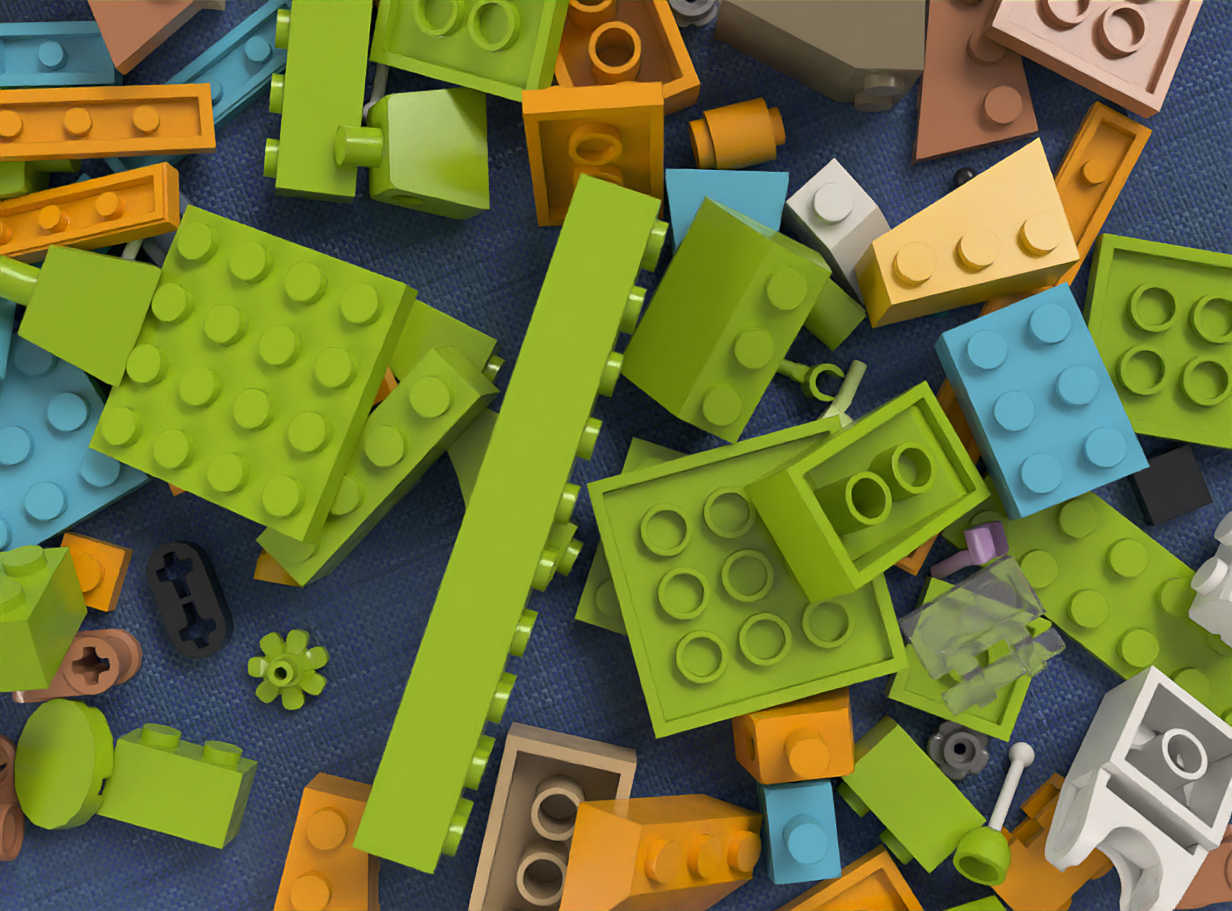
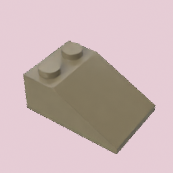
M719 0L714 24V38L836 102H854V109L863 112L886 111L892 108V103H900L924 71L925 0Z

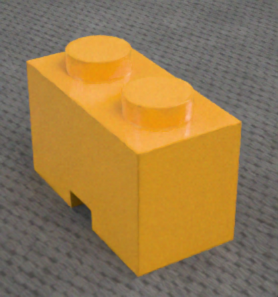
M1056 772L1019 806L1028 816L1011 833L1003 825L1000 831L1006 838L1011 850V864L1005 881L1000 885L991 887L1014 911H1067L1072 903L1071 896L1089 879L1095 880L1102 877L1114 866L1110 858L1095 847L1078 866H1069L1063 873L1046 860L1044 853L1046 841L1062 785L1065 781V778Z

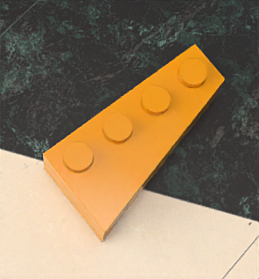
M320 772L304 787L273 911H380V904H378L380 857L352 847L373 785Z

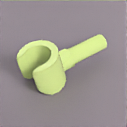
M858 360L852 361L842 386L834 397L835 400L816 420L839 414L842 428L854 421L844 412L852 403L851 401L867 368L866 364Z

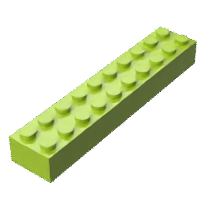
M583 173L580 174L352 845L353 848L430 874L434 873L442 853L452 857L456 855L474 805V801L462 798L466 787L477 791L496 738L484 735L488 721L500 724L517 675L505 670L511 655L523 657L538 616V612L527 608L533 588L545 592L560 549L548 545L555 523L565 526L569 524L581 486L570 483L577 458L590 461L602 427L601 420L592 418L598 396L600 394L609 398L612 397L623 365L624 355L614 352L620 331L633 335L644 303L647 289L636 286L641 269L654 273L665 241L669 224L658 220L661 205L660 199Z

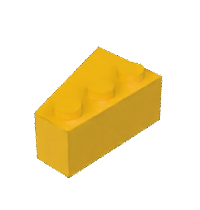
M1040 137L871 242L855 265L854 271L872 328L1053 285L1081 259Z

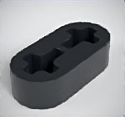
M185 540L165 543L155 549L147 564L148 582L175 648L185 656L196 659L208 657L219 652L232 639L234 623L207 552L197 543ZM173 553L176 554L179 560L190 559L193 563L194 570L185 575V580L191 593L189 596L180 579L169 580L166 575V569L174 564ZM191 602H194L202 620L213 618L216 623V630L208 634L210 645H206L202 637L192 639L189 635L188 627L196 623V616Z

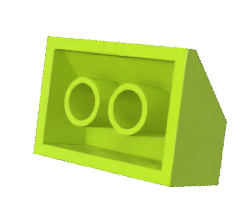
M705 195L636 325L633 335H631L622 352L624 361L620 373L677 418L735 445L832 271L819 252Z

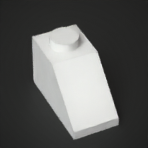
M834 158L785 202L781 219L805 246L822 255L832 271L831 275L863 307L865 304L854 267L871 242L891 229L878 205Z

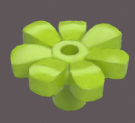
M297 628L288 633L286 642L280 633L276 631L265 635L259 641L265 656L256 655L248 661L249 675L258 678L263 677L264 679L256 689L257 697L264 703H269L278 695H282L283 706L288 710H295L304 706L306 702L305 692L315 696L320 695L327 685V679L322 674L316 672V669L325 666L330 661L326 647L317 646L308 650L309 633Z

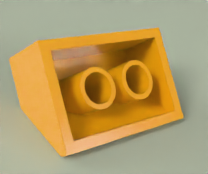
M705 794L579 802L559 911H705L752 879L753 869L761 852V839L759 836L763 814Z

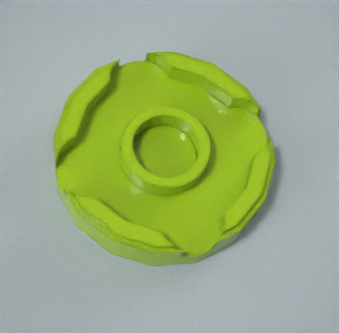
M59 698L42 703L28 718L18 740L14 762L15 790L22 811L34 825L48 830L71 829L85 824L99 810L106 796L98 795L102 780L111 779L115 760L111 731L103 713L97 707L87 706L84 703L85 700Z

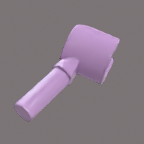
M988 522L963 530L968 548L933 565L930 569L932 576L940 580L965 566L982 565L993 558L1007 554L1009 547L1002 522Z

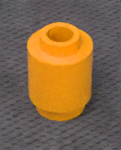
M762 97L703 111L702 119L688 122L691 147L698 170L733 171L776 159V146L785 144V131L777 106L767 109Z

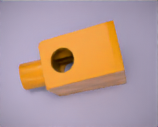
M849 685L731 718L736 760L759 783L775 784L847 776L855 773V741Z

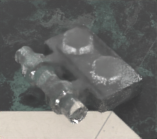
M1012 555L1002 556L897 620L900 630L930 678L936 680L952 669H955L961 682L940 694L954 717L975 704L981 709L998 699L996 691L1024 674L1029 678L1034 677L1048 668L1047 660L1066 649L1062 638L1054 628L1050 627L1034 638L1031 637L1026 629V624L1047 611ZM1004 638L1010 652L981 669L974 656Z

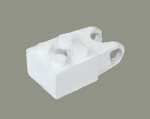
M1153 665L1108 691L1098 708L1062 785L1044 852L1046 860L1063 873L1069 866H1078L1095 847L1110 858L1119 873L1121 880L1120 911H1173L1182 899L1208 853L1219 848L1232 814V727Z

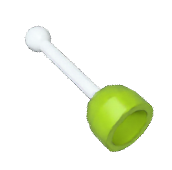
M1015 743L1009 750L1011 766L988 826L976 827L968 831L960 840L953 858L955 868L963 876L976 883L997 886L1005 881L1011 864V850L1006 838L1000 831L1022 771L1034 761V750L1027 743Z

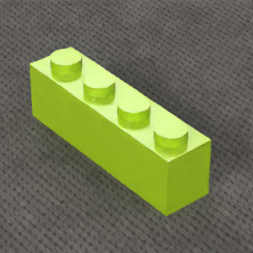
M292 0L291 10L278 8L275 48L285 49L288 52L286 74L272 73L269 113L282 114L280 139L267 138L263 174V177L276 178L275 195L352 204L355 198L358 166L338 165L335 159L334 142L339 125L361 126L373 0Z
M455 346L431 348L367 418L316 545L300 542L269 527L263 531L256 541L302 587L331 574L501 391Z

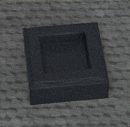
M1180 444L1146 458L1150 467L1127 476L1147 526L1159 525L1213 503L1190 444Z

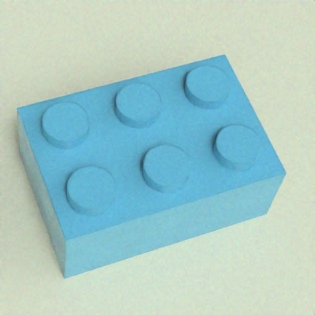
M1067 282L942 333L934 344V348L1010 521L1026 517L1150 467Z

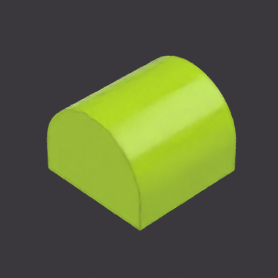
M829 278L803 326L831 351H834L867 316L865 314L866 310Z

